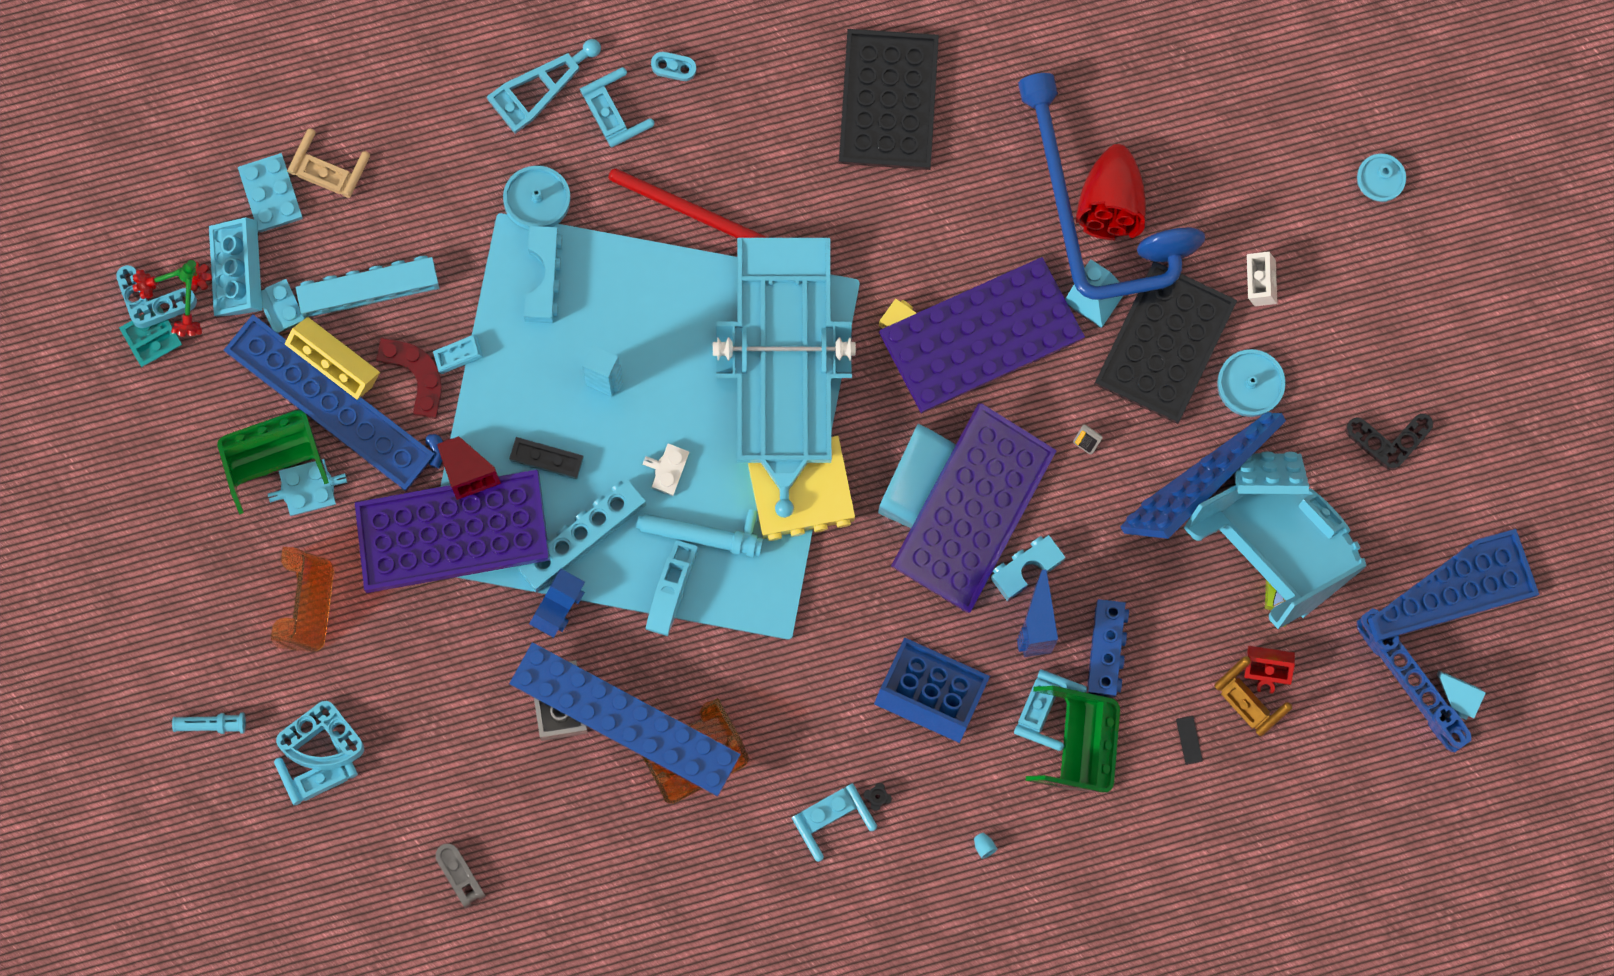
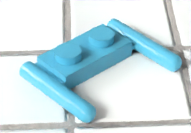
M624 67L580 88L581 94L611 148L652 128L655 124L654 120L649 118L629 129L626 128L604 87L626 76L627 70Z
M1040 669L1038 678L1033 687L1060 686L1087 693L1086 686ZM1032 687L1014 734L1061 751L1064 748L1063 742L1040 734L1056 696L1034 692Z
M333 731V734L340 735L338 731ZM331 738V740H332V742H333V744H334V746H335V748H336V750H337V753H338V754L341 753V752H342L341 749L338 747V745H337V744L334 742V740ZM276 758L274 761L293 805L309 800L358 775L353 762L334 769H312L292 780L283 759Z
M853 783L792 817L794 824L817 862L822 861L824 856L812 833L857 808L869 831L877 829V824Z

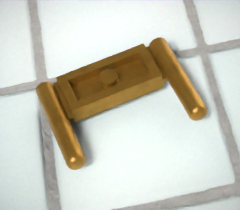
M1244 656L1214 686L1222 692L1221 695L1252 729L1255 728L1259 736H1263L1292 710V704L1285 702L1270 715L1271 712L1240 678H1236L1251 663L1250 658Z

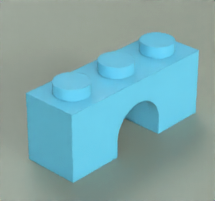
M1049 535L1045 538L1042 536L1038 537L1031 543L1032 547L1026 552L1023 549L1018 551L1011 557L1013 559L1012 562L1008 565L1002 563L993 570L994 575H992L991 580L1007 602L1027 588L1028 584L1021 574L1023 567L1033 564L1041 570L1046 569L1048 573L1064 562L1066 557Z

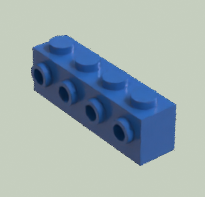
M1101 599L1096 601L1087 693L1115 698L1117 692L1121 693L1122 679L1118 678L1119 669L1124 667V655L1120 654L1121 646L1126 645L1127 632H1123V625L1128 623L1129 609H1125L1126 602Z

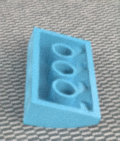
M245 217L209 226L214 316H231L262 311L257 220Z

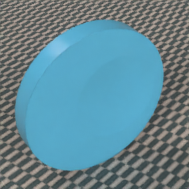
M544 166L525 167L514 173L507 181L503 192L504 208L509 218L522 228L529 230V226L554 227L563 220L569 210L570 190L565 179L555 170Z
M1253 349L1239 351L1230 356L1221 367L1217 380L1218 392L1223 403L1234 413L1246 417H1258L1273 410L1280 402L1285 391V375L1280 364L1271 355Z

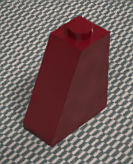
M459 436L437 444L451 488L457 500L501 484L495 467Z

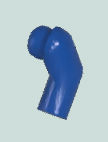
M429 434L425 439V443L435 454L429 465L440 469L442 458L437 444L443 442V440L437 434Z

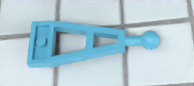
M589 39L583 44V49L573 57L567 53L516 77L489 94L487 100L516 134L531 123L579 71L577 64L587 57H596L600 53L601 45L597 40ZM566 64L570 69L555 84L547 73ZM539 77L549 91L528 112L511 90Z

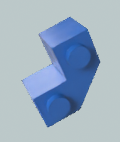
M560 568L529 624L553 638L558 630L563 632L569 621L565 618L573 603L579 604L585 593L581 590L585 582Z

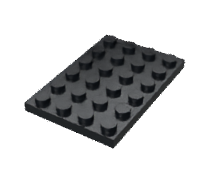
M847 29L839 164L931 169L939 35Z
M1153 262L1146 277L1162 275L1168 270V267L1158 262ZM1180 274L1179 279L1171 286L1138 293L1094 385L1179 424L1237 300L1183 274Z

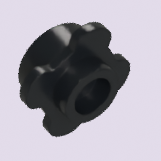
M877 783L874 788L864 792V798L869 800L871 809L874 811H878L880 806L889 804L892 800L891 795L887 794L884 789L883 783Z

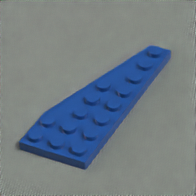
M1267 412L1261 415L1259 419L1212 453L1203 457L1198 463L1151 497L1145 499L1141 506L1134 513H1131L1120 526L1124 534L1169 539L1192 516L1198 505L1208 500L1286 422L1283 414Z
M1513 529L1473 541L1369 618L1368 622L1375 642L1538 596L1539 592L1517 530Z

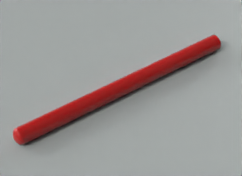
M614 168L609 173L610 181L735 238H768L619 169Z

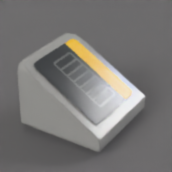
M1083 424L1073 443L1091 455L1101 443L1103 437Z

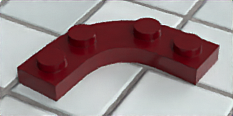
M381 338L376 361L401 366L415 375L417 395L413 415L437 419L442 383L434 361L425 351L415 345Z

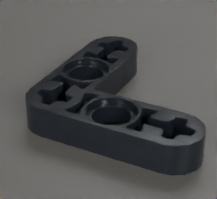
M1418 414L1393 443L1388 441L1362 418H1352L1346 425L1345 431L1351 440L1384 468L1396 470L1433 428V421L1427 414ZM1417 420L1420 422L1425 420L1427 422L1425 425L1427 430L1422 428L1417 435L1412 432L1419 425ZM1352 424L1354 426L1360 424L1362 426L1360 428V431L1363 434H1366L1367 431L1370 432V434L1365 438L1364 442L1360 440L1363 437V435L1360 432H1356L1355 434L1352 432ZM1403 436L1411 437L1413 439V446L1410 448L1403 447L1401 438ZM1377 438L1381 443V447L1378 450H1372L1368 446L1369 439ZM1398 448L1401 451L1396 458L1398 463L1392 462L1389 464L1387 462L1389 459L1387 454L1392 456Z

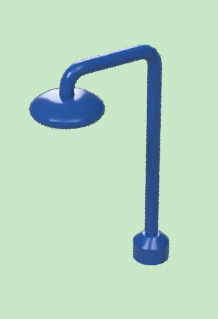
M1037 73L1021 79L1018 82L1021 100L1036 110L1071 275L1076 289L1084 297L1092 300H1103L1171 286L1180 277L1182 259L1193 254L1205 242V234L1200 229L1191 227L1169 229L1153 234L1139 243L1137 247L1139 256L1153 262L1169 263L1168 270L1162 275L1102 286H1094L1087 281L1049 105L1058 95L1055 78L1051 73Z

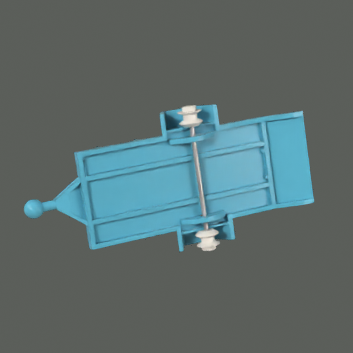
M737 238V321H716L717 342H713V356H717L716 378H737V463H761L780 490V500L775 505V511L778 516L783 518L789 517L794 511V506L789 500V489L807 463H831L832 461L831 378H852L851 356L856 355V343L851 342L852 322L831 321L830 238Z

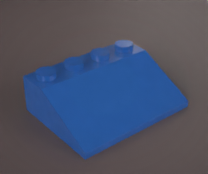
M1046 569L1042 570L1039 575L1023 626L1017 638L1018 651H1023L1024 657L1050 654L1058 641Z
M904 637L874 705L960 743L990 676Z

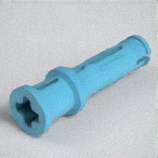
M244 712L239 715L220 713L216 717H173L172 729L173 732L217 731L220 734H225V732L239 731L240 734H244L246 718Z

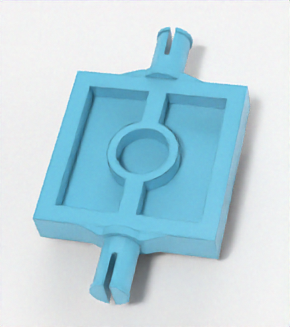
M322 459L328 477V484H324L316 461L280 470L281 490L268 493L269 501L271 503L284 499L290 516L336 505L333 494L334 486L347 483L346 475L344 473L331 477L327 470L325 459Z

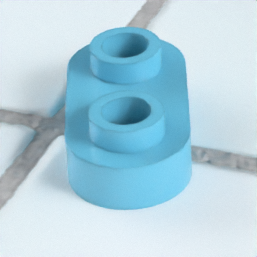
M658 52L651 59L652 71L658 76L689 81L696 74V64L689 57ZM661 62L667 64L663 69L658 66ZM687 67L689 72L682 73L681 69Z

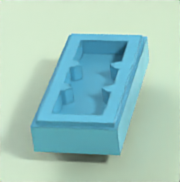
M475 334L433 351L438 371L441 374L483 358L479 340Z

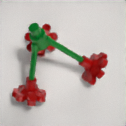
M188 260L182 268L159 277H151L149 273L145 274L144 270L136 271V274L133 275V280L137 284H134L132 287L134 292L140 291L142 299L153 297V290L156 289V285L159 282L179 276L183 284L186 285L185 313L183 314L182 322H174L171 332L177 333L181 337H185L186 333L189 336L202 334L200 323L192 322V314L190 313L191 290L196 292L198 287L201 290L208 288L206 281H212V274L206 273L209 270L207 264L199 266L198 262Z

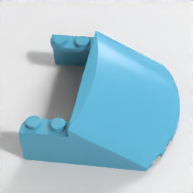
M1235 485L1199 504L1184 526L1188 534L1197 541H1201L1203 538L1220 530L1286 600L1274 607L1269 613V620L1277 629L1300 616L1302 618L1307 616L1366 567L1365 558H1361L1358 552L1360 549L1359 543L1357 541L1353 542L1348 534L1351 531L1348 525L1335 509L1311 488L1309 489V494H1238Z

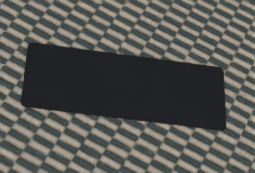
M1189 716L1176 719L1185 764L1202 762L1194 717Z

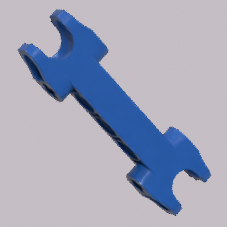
M1372 608L1357 620L1358 631L1371 650L1380 656L1427 719L1428 725L1447 750L1455 753L1471 741L1470 731L1457 712L1451 706H1448L1400 642L1399 636L1385 639L1388 642L1387 645L1383 644L1385 640L1375 642L1367 620L1379 611ZM1395 656H1400L1404 659V667L1395 665ZM1409 675H1415L1419 679L1418 686H1412L1408 682ZM1424 694L1432 696V705H1426L1423 702L1422 697ZM1443 716L1445 721L1442 722L1440 717ZM1452 733H1456L1459 736L1460 742H1456L1453 739Z

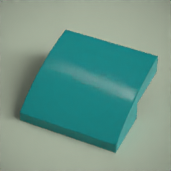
M159 306L158 312L164 313L161 306ZM151 309L150 311L152 316H156L154 311ZM144 314L139 317L140 321L144 320ZM169 320L147 328H138L133 321L119 327L141 368L182 345L177 334L171 332L172 325Z

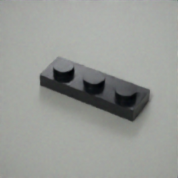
M516 437L509 460L578 479L584 456Z

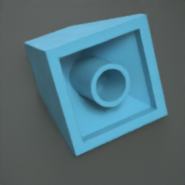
M1091 259L1084 268L1087 281L1091 285L1102 286L1119 283L1110 271ZM1073 285L1065 300L1070 308L1102 328L1123 296L1092 300L1084 297Z
M1439 670L1437 676L1449 705L1457 712L1460 718L1465 720L1468 719V716L1475 718L1486 692Z

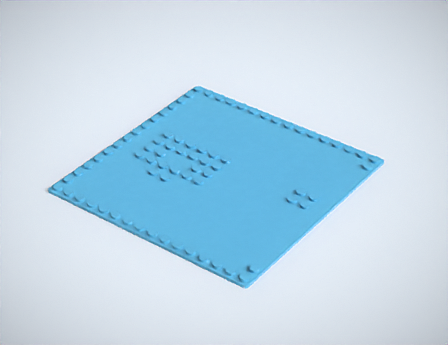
M499 213L496 216L472 335L475 334L478 337L483 358L465 365L450 439L458 436L495 467L498 476L536 469L539 471L547 539L550 542L557 537L556 533L565 525L569 527L576 522L574 518L584 510L586 512L594 507L593 503L601 496L606 498L611 494L612 487L618 482L622 481L624 483L629 480L646 501V506L565 571L585 582L581 589L585 593L580 601L649 614L666 559L670 556L677 539L640 532V529H636L639 515L649 514L730 532H736V530L743 532L748 510L757 511L748 463H737V378H716L717 356H713V342H717L716 321H737V257L557 224L554 227H557L558 234L562 235V248H557V257H561V269L556 271V280H560L559 294L555 293L554 302H558V316H553V323L525 322V294L540 286L545 276V267L538 258L529 254V230L515 224L507 214ZM830 274L831 321L853 322L860 285L859 280ZM592 345L617 355L619 358L623 383L618 392L614 391L612 397L586 386L582 366ZM831 378V432L842 378ZM518 437L583 455L584 458L578 479L510 461L509 458L515 438ZM667 444L689 451L673 496L652 489L655 469L642 465L645 456L659 461L664 455ZM445 467L440 487L450 485ZM615 500L611 504V508L616 511L624 507V503L620 500ZM757 513L753 534L762 538ZM596 515L593 518V523L602 525L606 518L603 515ZM579 529L575 532L574 537L578 540H583L587 537L588 533L583 529ZM813 529L805 531V534L801 536L782 535V539L768 541V538L763 539L760 557L754 556V558L747 557V554L744 553L737 555L732 554L729 550L682 541L698 546V552L685 584L683 597L675 619L786 640L793 637ZM560 544L556 548V552L561 555L569 551V546L566 544ZM551 561L538 562V567L540 569H547ZM519 566L456 577L536 592L519 572ZM553 580L537 593L546 594Z

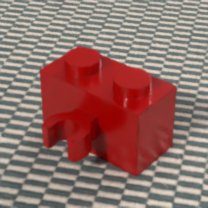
M1248 645L1246 656L1250 658L1251 663L1244 669V678L1258 680V692H1261V687L1264 684L1270 686L1271 694L1275 691V683L1291 685L1295 666V652Z

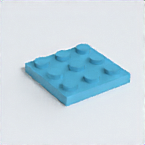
M1265 451L1254 453L1234 473L1238 494H1309V483L1302 455L1296 452L1275 454Z

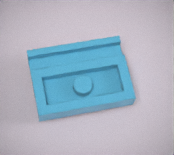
M287 279L266 287L261 291L262 308L271 328L275 332L280 333L291 329L305 319L301 314Z

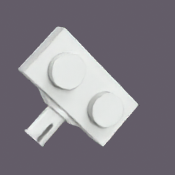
M667 444L664 455L659 461L645 456L642 465L655 469V479L651 488L673 496L689 451Z

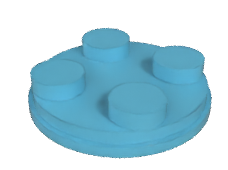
M1375 154L1366 158L1360 165L1357 173V183L1360 190L1368 198L1374 201L1387 202L1396 198L1404 189L1406 172L1403 165L1395 157L1388 154Z

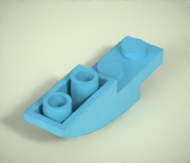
M675 540L657 585L646 630L665 636L669 635L683 597L685 584L698 552V546Z

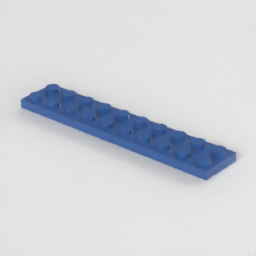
M252 314L225 347L224 352L407 492L435 454L360 397L357 400L286 346L285 338Z
M533 642L509 683L520 691L717 797L741 756L738 752Z

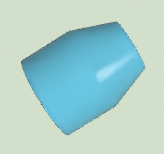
M980 833L974 837L975 849L981 859L991 856L998 850L993 840L985 833Z

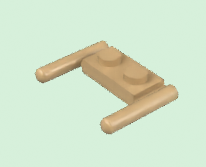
M307 129L287 172L350 198L370 158V154L367 151L361 153L351 174L347 170L311 155H306L315 136L313 129Z

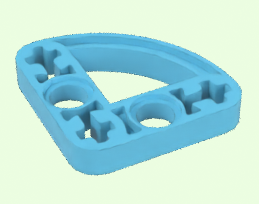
M322 701L282 730L276 738L278 747L290 760L311 769L327 770L342 767L358 759L364 752V745L361 739L329 701ZM323 709L329 711L330 715L328 717L323 715ZM313 716L317 717V719L320 721L319 724H317ZM312 722L313 728L307 733L301 731L303 723ZM337 725L345 726V732L342 735L333 734V730ZM325 729L342 752L327 757H315L297 751V749ZM295 730H296V731L298 732V734L301 736L300 739H298V737L295 735V733H294ZM287 737L288 739H291L292 744L289 746L285 744L284 739ZM349 738L356 745L357 750L353 752L345 740Z

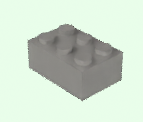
M576 660L569 661L570 663L578 666ZM534 698L541 741L588 734L587 726Z

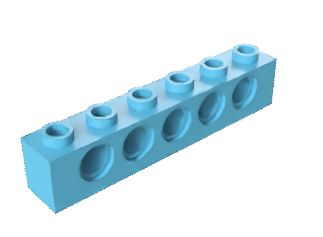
M629 480L624 483L622 481L618 482L612 487L611 494L606 498L604 496L598 498L593 503L594 507L588 512L584 510L574 518L576 522L569 527L565 525L556 533L557 537L551 542L548 539L551 564L547 569H540L538 563L518 567L519 572L536 593L555 579L560 568L563 570L569 568L646 506V501ZM620 500L624 503V507L618 511L611 508L612 502ZM596 515H603L606 518L602 525L593 523V518ZM579 529H583L588 533L587 537L583 540H578L574 537L575 532ZM558 545H568L569 551L563 555L556 552Z

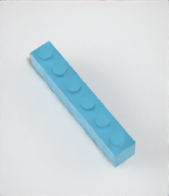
M419 256L414 258L412 262L396 261L389 267L373 266L366 272L350 271L343 277L337 278V276L333 275L323 278V281L314 283L312 280L300 283L301 286L296 287L301 314L304 318L440 289L433 258Z

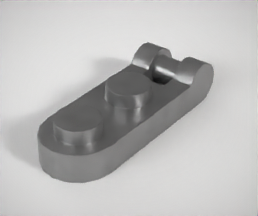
M452 844L441 845L436 851V860L464 908L466 909L471 906V902L479 898L481 900L486 897L458 849ZM471 885L473 891L465 895L462 889Z

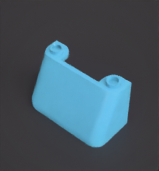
M917 424L884 494L878 514L912 528L956 444L929 428Z

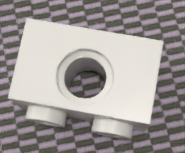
M1270 252L1247 254L1248 299L1254 306L1277 304L1276 259Z

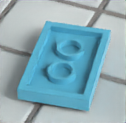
M282 153L238 167L254 220H257L259 233L303 219Z

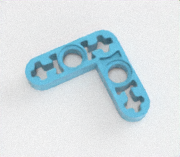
M126 265L117 271L118 284L130 318L136 327L147 328L185 313L183 297L186 296V288L176 290L150 301L147 298L142 299L140 297L138 301L131 302L129 301V296L134 292L133 285L129 286L125 275L129 273L132 284H137L133 280L136 270L134 267ZM192 290L190 311L197 304V298ZM172 300H175L177 308L173 305ZM167 303L170 305L166 313L158 312V307L161 304ZM150 309L154 311L156 316H152ZM140 313H144V320L142 321L139 319Z

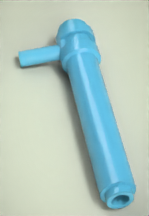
M752 509L748 510L743 532L737 530L736 532H730L649 514L639 515L636 529H640V532L725 549L737 555L744 553L747 554V557L754 558V556L760 557L763 545V538L753 534L757 511Z

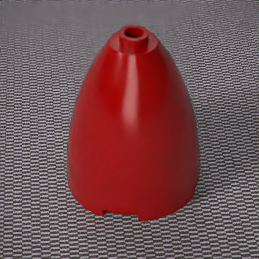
M1114 144L1109 147L1093 165L1083 185L1076 212V223L1084 227L1083 232L1096 238L1115 240V236L1127 235L1130 238H1134L1140 235L1145 228L1146 197L1142 176L1133 155L1122 144Z

